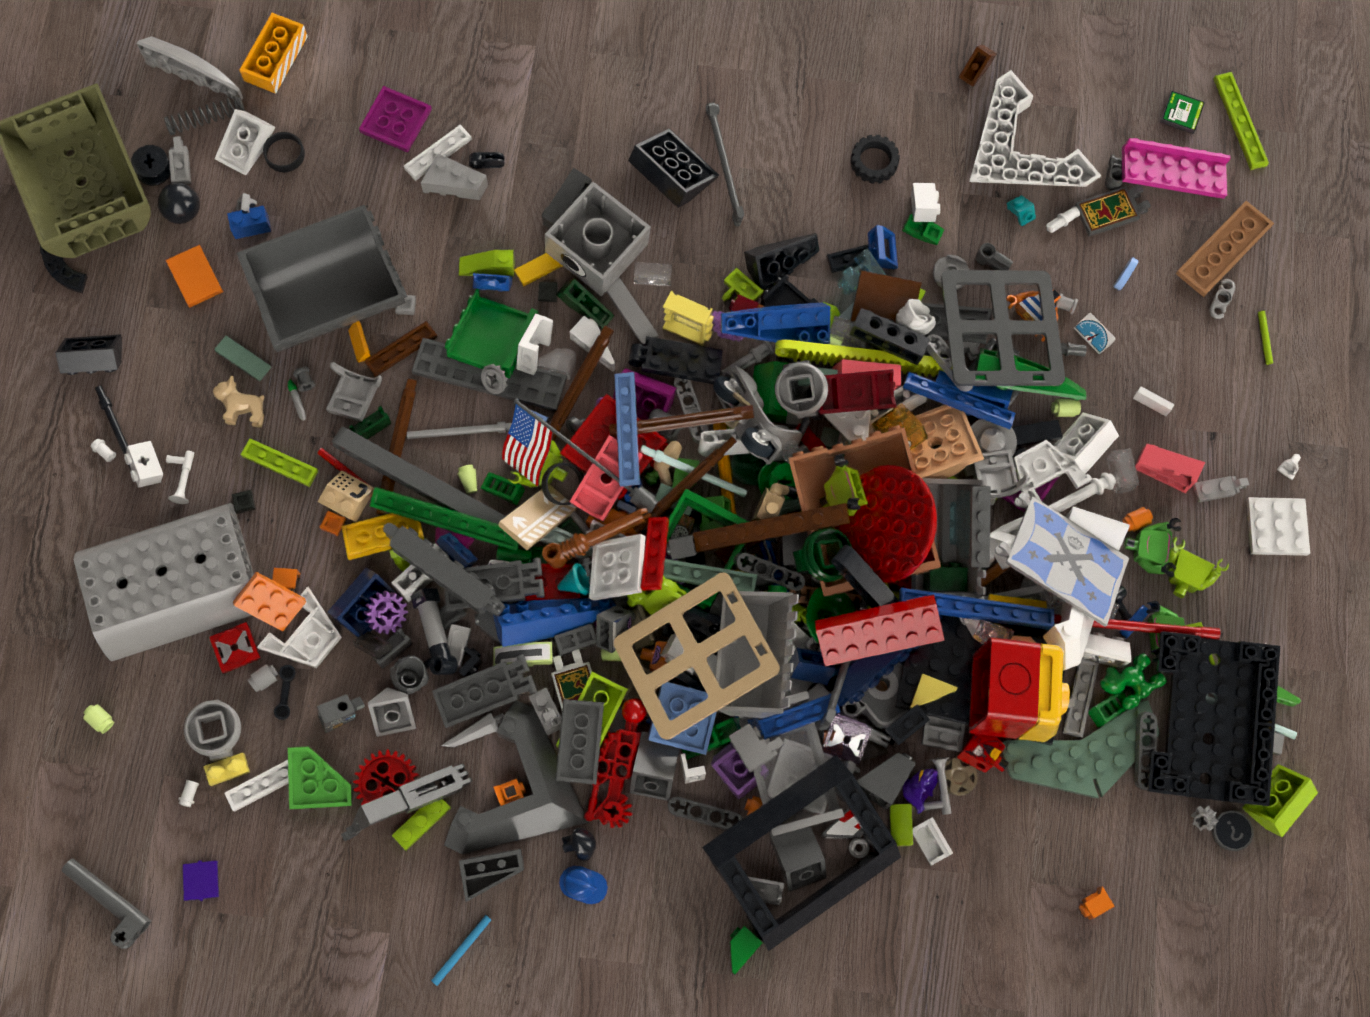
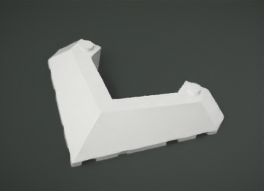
M1012 70L997 79L970 182L1087 187L1101 177L1100 173L1079 149L1065 158L1057 157L1056 159L1046 158L1044 155L1037 154L1024 155L1013 151L1017 116L1030 107L1033 95Z
M1002 531L990 533V550L1003 570L1010 567L1005 563L1007 557L997 555L995 548L1001 542H1006L1011 548L1015 536ZM1064 602L1062 605L1061 623L1054 625L1043 636L1047 644L1057 645L1062 648L1063 671L1078 666L1081 663L1094 622L1092 618L1067 602Z

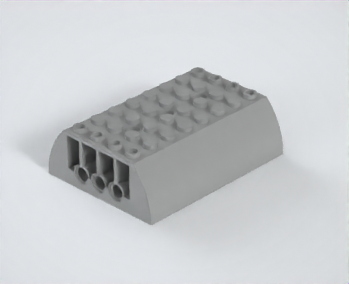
M232 503L77 551L74 555L73 560L92 633L101 650L111 662L252 616L233 605L234 599L249 582L254 573L238 517ZM199 555H206L205 562L201 564L196 563V558ZM161 567H167V573L164 576H158L157 574ZM124 579L128 580L127 587L119 589V582Z

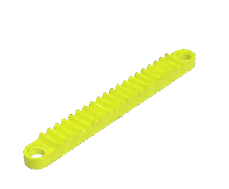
M779 340L775 343V354L779 357L793 358L794 362L800 359L801 361L809 360L810 363L815 361L816 364L822 362L823 365L829 362L833 366L834 363H838L843 359L901 365L903 374L909 371L911 373L916 372L919 376L924 373L925 377L931 374L933 378L938 375L939 370L943 371L932 356L924 355L919 364L915 365L881 350L794 340Z

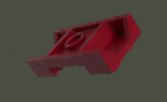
M893 369L824 375L828 383V395L824 404L818 409L819 415L897 408L894 397Z

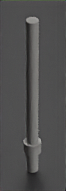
M504 421L491 425L407 432V439L486 432L506 433V431L510 430L512 423Z

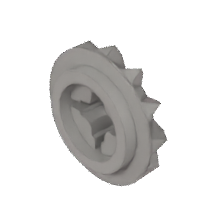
M494 364L484 367L481 373L484 387L493 394L503 392L508 386L506 383L508 378L504 375L505 371H502L500 366H495Z

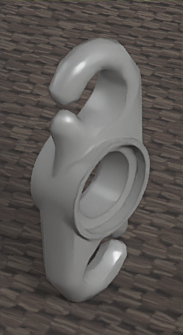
M1230 279L1221 280V284L1228 283L1231 288L1225 289L1223 285H1219V290L1213 297L1209 312L1215 319L1223 318L1224 314L1217 315L1214 309L1219 308L1222 313H1225L1226 307L1232 300L1236 286ZM1218 295H1224L1227 298V302H1220Z

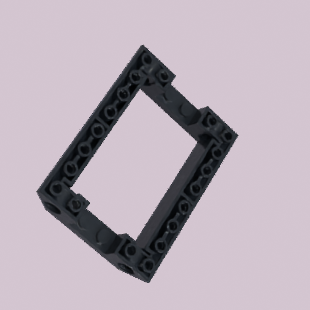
M836 755L702 847L722 880L728 885L743 908L747 919L768 951L901 858L896 841L853 774ZM835 787V793L841 801L846 803L864 831L863 836L865 840L874 848L875 852H871L775 920L735 858V855Z

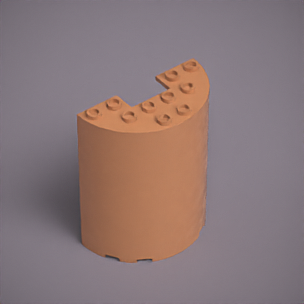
M900 426L889 428V432L881 434L880 431L872 432L865 441L860 438L852 440L850 445L836 444L832 446L831 450L820 446L812 448L810 453L804 454V451L793 453V457L789 458L802 511L823 508L820 504V498L826 496L824 484L836 469L834 463L835 455L845 454L844 460L849 462L846 467L858 470L859 476L881 465H896L916 473L905 428L900 429ZM934 541L927 557L912 574L919 575L941 567ZM832 544L820 545L825 566L829 565L826 546ZM844 577L833 582L820 581L824 597L851 592L854 589Z

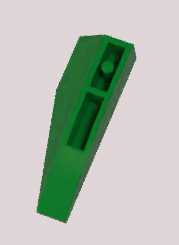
M980 348L975 371H1000L998 352ZM1014 355L1015 368L1018 371H1050L1048 367ZM975 376V380H985V376ZM1033 376V380H1043L1042 376ZM1065 377V381L1060 386H996L1001 390L1011 389L1067 397L1073 400H1086L1087 397L1086 390Z

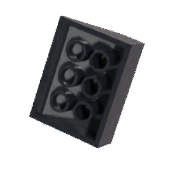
M670 129L636 144L628 159L648 181L678 208L690 202L719 176L714 169Z

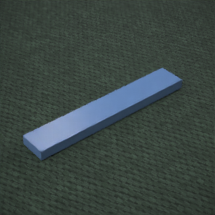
M634 372L618 373L614 375L619 485L621 487L640 485Z

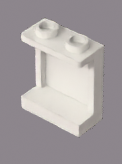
M535 314L518 345L517 370L531 375L535 374L538 361V344L549 346L551 343L552 319Z

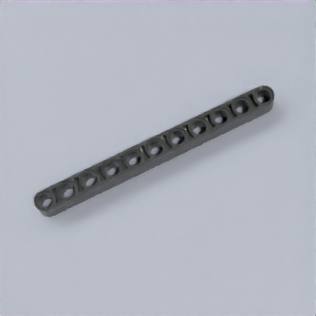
M345 427L339 429L331 442V445L341 452L441 507L499 524L506 517Z

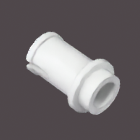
M96 439L91 444L92 451L97 452L106 462H111L116 457V453L105 444L104 440Z
M186 780L183 793L178 798L180 805L191 807V804H194L193 799L199 783Z

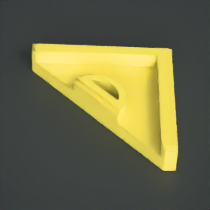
M922 674L910 709L917 704L922 706L956 692L958 687Z

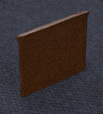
M861 270L851 318L848 320V323H854L861 308L869 310L880 317L892 319L896 323V315L905 306L906 302L909 299L919 298L922 282Z

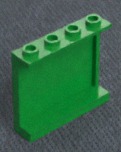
M476 289L474 294L470 295L466 310H462L459 323L454 325L451 338H448L445 343L447 357L480 369L491 364L500 366V369L505 371V377L510 379L517 365L518 345L535 314H538V310L531 308L530 312L526 313L480 297L479 290Z

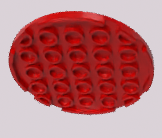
M881 465L860 475L868 504L861 506V509L857 510L855 515H849V524L835 526V528L847 536L852 548L885 584H890L911 575L927 557L936 533L937 513L933 495L920 476L904 467Z

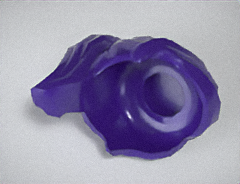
M933 768L918 771L911 779H907L902 786L903 796L907 802L916 808L918 814L922 813L925 809L924 801L927 797H933V789L938 783V771Z

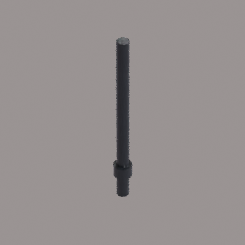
M97 386L95 391L99 398L98 403L101 409L105 411L124 455L126 454L128 444L111 408L112 403L110 398L106 396L103 387Z

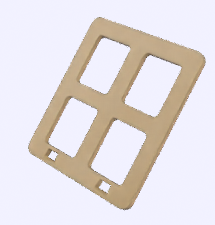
M724 572L714 576L614 639V647L658 734L665 740L675 737L776 676L780 671L779 663L733 580ZM721 592L735 617V622L703 642L697 643L683 614L715 593ZM732 592L738 600L733 604L728 598V595ZM670 623L684 652L647 675L632 646L635 642L661 626ZM745 636L760 662V667L722 689L707 662V658L738 638ZM761 644L766 651V654L760 656L756 649ZM693 667L708 694V698L675 719L669 720L655 691L661 685Z

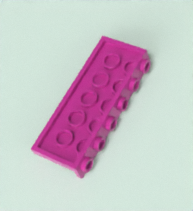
M1129 138L1122 147V182L1224 199L1227 196L1226 164L1230 160V155Z

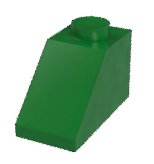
M745 926L742 929L737 927L730 935L732 938L730 941L731 973L733 975L742 968L763 943Z

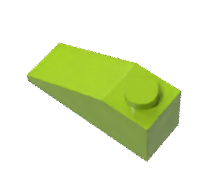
M491 250L460 257L459 276H473V273L514 276L515 257L513 250Z

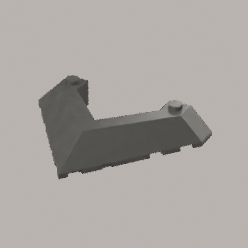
M517 700L514 701L497 730L499 737L516 744L533 794L481 814L460 806L451 823L444 846L460 854H467L500 844L589 823L584 818L585 813L570 782L555 781L558 757L533 707Z

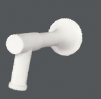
M186 451L185 457L170 455L166 457V463L183 464L178 488L174 495L168 497L170 501L177 504L189 503L185 498V487L194 458V452Z

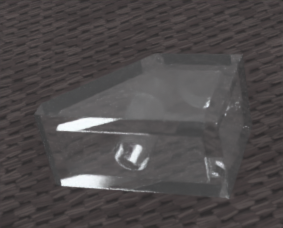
M557 348L538 358L537 368L567 375V379L571 380L577 360L576 353L568 348Z

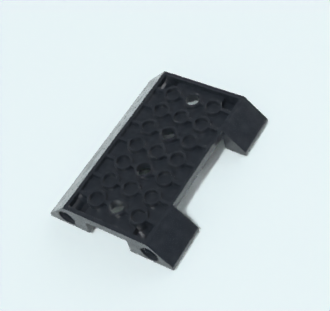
M1160 631L1157 671L1171 674L1165 753L1150 752L1148 792L1269 806L1281 646L1245 641L1230 642L1201 638V636ZM1211 654L1216 655L1218 658L1216 665H1212L1209 662ZM1209 693L1215 697V702L1212 705L1206 702V695ZM1205 733H1209L1212 736L1210 744L1203 742V735ZM1202 773H1206L1209 776L1207 784L1200 782V775Z

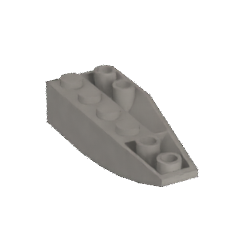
M152 36L139 40L136 43L146 64L150 67H158L168 74H176L181 79L191 80L198 86L209 87L212 91L224 93L231 99H233V96L236 97V95H240L241 100L243 99L240 89L226 75L199 56Z

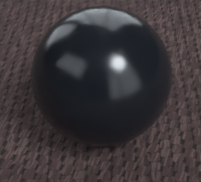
M172 183L164 187L160 192L158 208L161 215L169 222L183 224L191 221L198 214L200 199L196 191L189 185Z

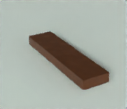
M425 321L364 360L372 374L377 377L417 351L423 338L434 340L438 336L430 324Z

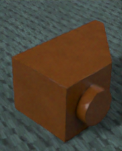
M983 44L977 46L959 78L974 87L987 71L997 53Z

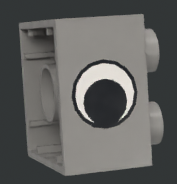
M592 182L545 233V252L596 293L603 296L648 245L651 226L596 183Z

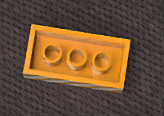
M271 13L239 69L244 82L276 94L308 37L304 25Z

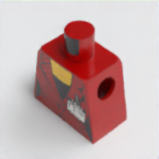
M972 734L957 756L958 759L984 773L990 770L992 766L1003 772L1009 764L1008 761L1000 756L1005 749V745L996 736Z

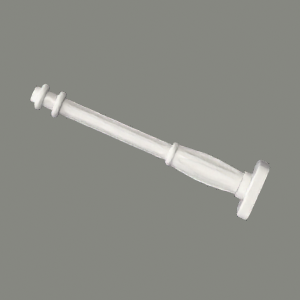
M1104 472L1101 474L1100 479L1092 478L1091 484L1049 505V507L1060 513L1094 494L1102 495L1104 489L1112 490L1116 483L1115 477L1111 473ZM1023 517L1011 521L993 532L1002 531L1016 536ZM990 550V565H991L992 562L994 561L995 557H994L993 553H992L991 550Z

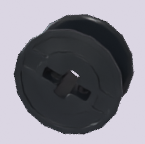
M145 145L134 152L131 163L138 179L143 184L156 186L164 183L170 177V162L162 148L155 145Z

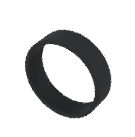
M278 132L271 135L263 146V155L267 164L277 172L284 173L297 169L305 157L301 140L290 132ZM281 139L296 141L301 146V151L298 158L291 164L276 165L267 159V152L274 142Z
M571 463L554 464L543 475V493L550 502L556 505H571L570 501L561 503L551 496L548 490V478L551 472L561 465L568 466L576 472L579 485L584 475L577 466Z

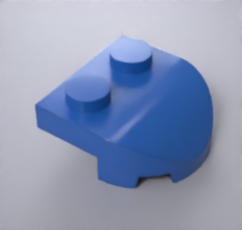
M473 273V289L509 291L511 288L512 276Z

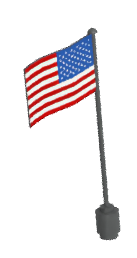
M518 398L513 400L515 405L513 421L502 451V459L539 487L541 471L549 454L554 433L619 483L617 476L519 402ZM623 486L631 492L629 494L631 497L630 502L639 509L646 508L647 513H651L659 502L652 493L642 486L640 488L635 487L634 489L630 486Z

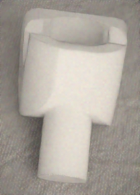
M1294 454L1291 459L1285 460L1277 468V471L1293 480L1299 470L1298 462L1301 458L1300 455Z

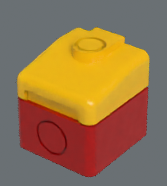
M990 637L973 654L969 733L1046 742L1055 736L1061 716L1068 709L1070 698L1068 683H1062V648L1057 645Z

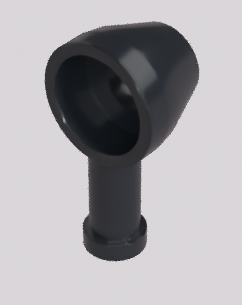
M1120 585L1114 606L1118 609L1122 620H1128L1132 616L1128 613L1122 602L1127 596V591Z

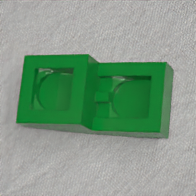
M913 214L908 216L902 228V231L906 234L933 245H938L945 230L933 222H914Z

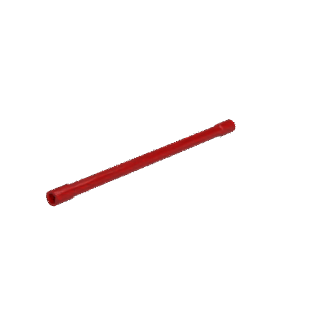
M1054 614V624L1061 623V614ZM1109 619L1106 627L1095 620L1092 627L1149 633H1160V631L1196 635L1201 636V638L1219 640L1221 634L1220 628L1191 627Z

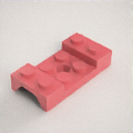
M609 435L595 460L619 478L618 443L614 437ZM638 452L640 462L643 457V454ZM592 463L571 498L570 503L604 523L624 487H621L613 478L610 483H603L601 476L605 472Z

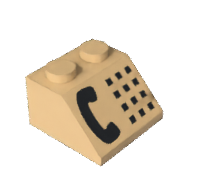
M340 471L326 485L318 502L357 522L372 496L374 488L344 471Z

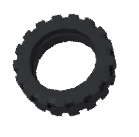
M881 135L863 137L859 143L855 144L852 151V170H855V175L857 177L860 176L861 180L865 182L867 180L872 184L874 182L883 183L884 180H889L896 172L900 155H898L899 150L895 147V143L893 141L890 142L889 138L885 136L884 138ZM870 148H878L888 155L890 163L881 170L869 169L862 163L860 159L861 153Z

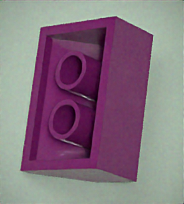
M625 368V369L622 371V373H628V372H634V371ZM634 372L637 417L641 420L649 419L650 412L654 409H661L669 413L677 387Z

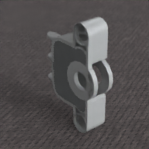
M899 661L889 675H884L879 679L887 684L886 691H879L876 687L873 689L869 688L860 701L853 702L852 704L847 702L840 710L841 714L853 719L864 712L877 728L887 729L907 713L908 710L895 708L904 661ZM846 706H853L855 708V713H848L846 711Z

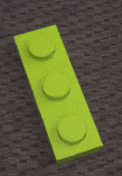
M441 799L420 808L392 837L407 851L451 807Z

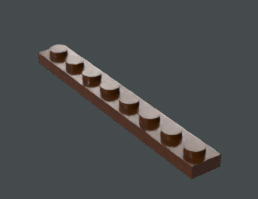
M847 503L694 532L693 536L696 552H703L849 524L850 517Z

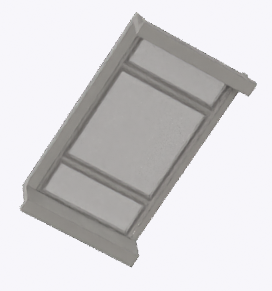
M804 691L786 696L785 698H790V707L784 709V711L807 703L809 701L808 692ZM738 716L741 728L750 723L752 728L756 727L761 735L759 740L764 739L758 720L764 718ZM815 722L769 739L771 742L780 737L784 745L776 750L778 754L774 756L773 760L753 771L763 805L826 762ZM834 787L770 831L771 834L777 836L844 817L843 810L839 807Z

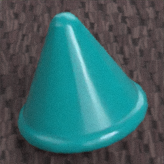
M579 563L574 564L572 569L557 585L558 590L588 595L590 593L589 576L587 577L586 569Z

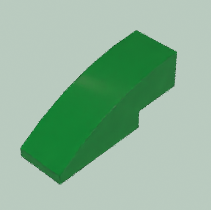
M732 717L713 726L707 752L730 743L729 735L741 729L738 718ZM681 749L683 754L685 753L686 760L702 755Z

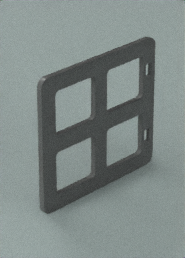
M946 270L942 273L941 284L952 377L956 385L1060 386L1063 384L1065 372L1051 276L1048 272ZM956 285H988L990 287L994 320H961ZM1005 285H1036L1039 291L1043 320H1010ZM962 335H995L1000 371H968L965 365ZM1011 335H1044L1050 371L1016 370ZM975 376H985V380H975ZM1033 376H1042L1043 380H1033Z

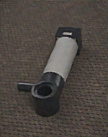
M422 588L410 597L413 608L419 611L431 658L423 663L426 669L430 668L434 675H452L456 672L458 664L456 658L451 655L437 605L441 601L438 589Z

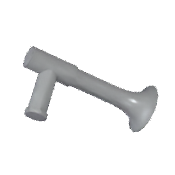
M950 757L929 759V761L935 764L938 771L941 801L924 802V811L942 808L943 815L951 814L945 775V764Z

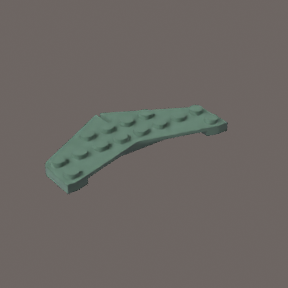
M1149 701L1140 702L1136 708L1127 710L1082 740H1053L1051 746L1029 740H1008L1002 742L1005 745V749L1001 754L1009 762L1006 767L1009 776L1019 781L1099 798L1093 782L1095 780L1100 797H1103L1135 762L1136 719L1141 712L1153 713ZM1143 719V723H1150V719ZM1157 725V737H1158V736H1159V728H1158V725ZM1142 729V732H1150L1149 729ZM1145 735L1142 738V744L1148 746L1151 740L1148 735Z

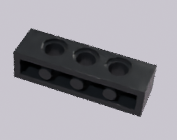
M863 308L860 309L849 335L915 365H918L923 358L930 341L929 338L920 333L911 331L905 326L898 325Z

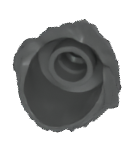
M408 655L402 659L399 658L395 665L390 668L392 683L395 689L410 695L419 691L428 683L429 674L423 661L416 656Z

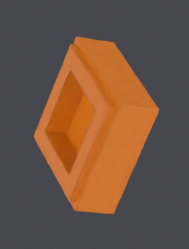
M328 510L320 525V529L338 536L342 529L341 526H344L346 518Z

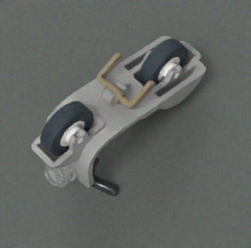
M735 365L730 370L726 369L713 386L723 408L753 405L754 418L725 422L730 428L735 429L745 448L752 455L763 459L767 464L773 461H789V458L793 457V453L801 452L798 443L804 437L810 419L805 417L798 430L777 427L767 418L762 410L764 402L757 391L754 379L746 371Z

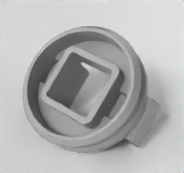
M809 360L789 363V366L782 370L776 380L775 394L779 404L786 411L796 414L798 419L817 416L818 409L827 398L828 383L821 370L811 365ZM810 378L812 398L794 401L791 380L796 381Z
M219 699L206 701L194 707L184 723V736L188 745L196 752L209 756L212 762L233 756L232 748L239 740L241 734V721L236 711ZM221 719L224 735L204 740L201 722L208 723Z

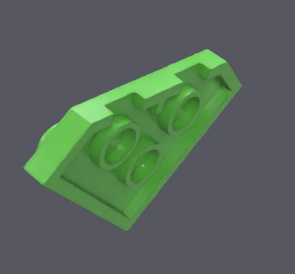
M309 746L288 747L289 809L352 806L351 784Z

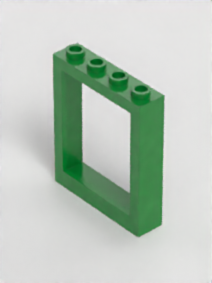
M685 489L669 518L667 543L687 507L725 526L749 521ZM747 543L736 545L724 569L732 570L734 568V557L743 551ZM677 583V585L679 586V588H680V589H683V590L686 591L687 593L690 592V591H692V590H690V589H688V588H686V587L680 585L679 583ZM719 592L696 606L703 610L706 608L711 609Z

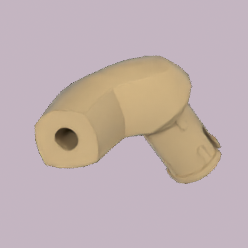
M672 441L663 452L665 455L677 460L682 446L678 441ZM654 461V469L658 471L660 483L667 486L672 485L673 482L669 471L671 465Z

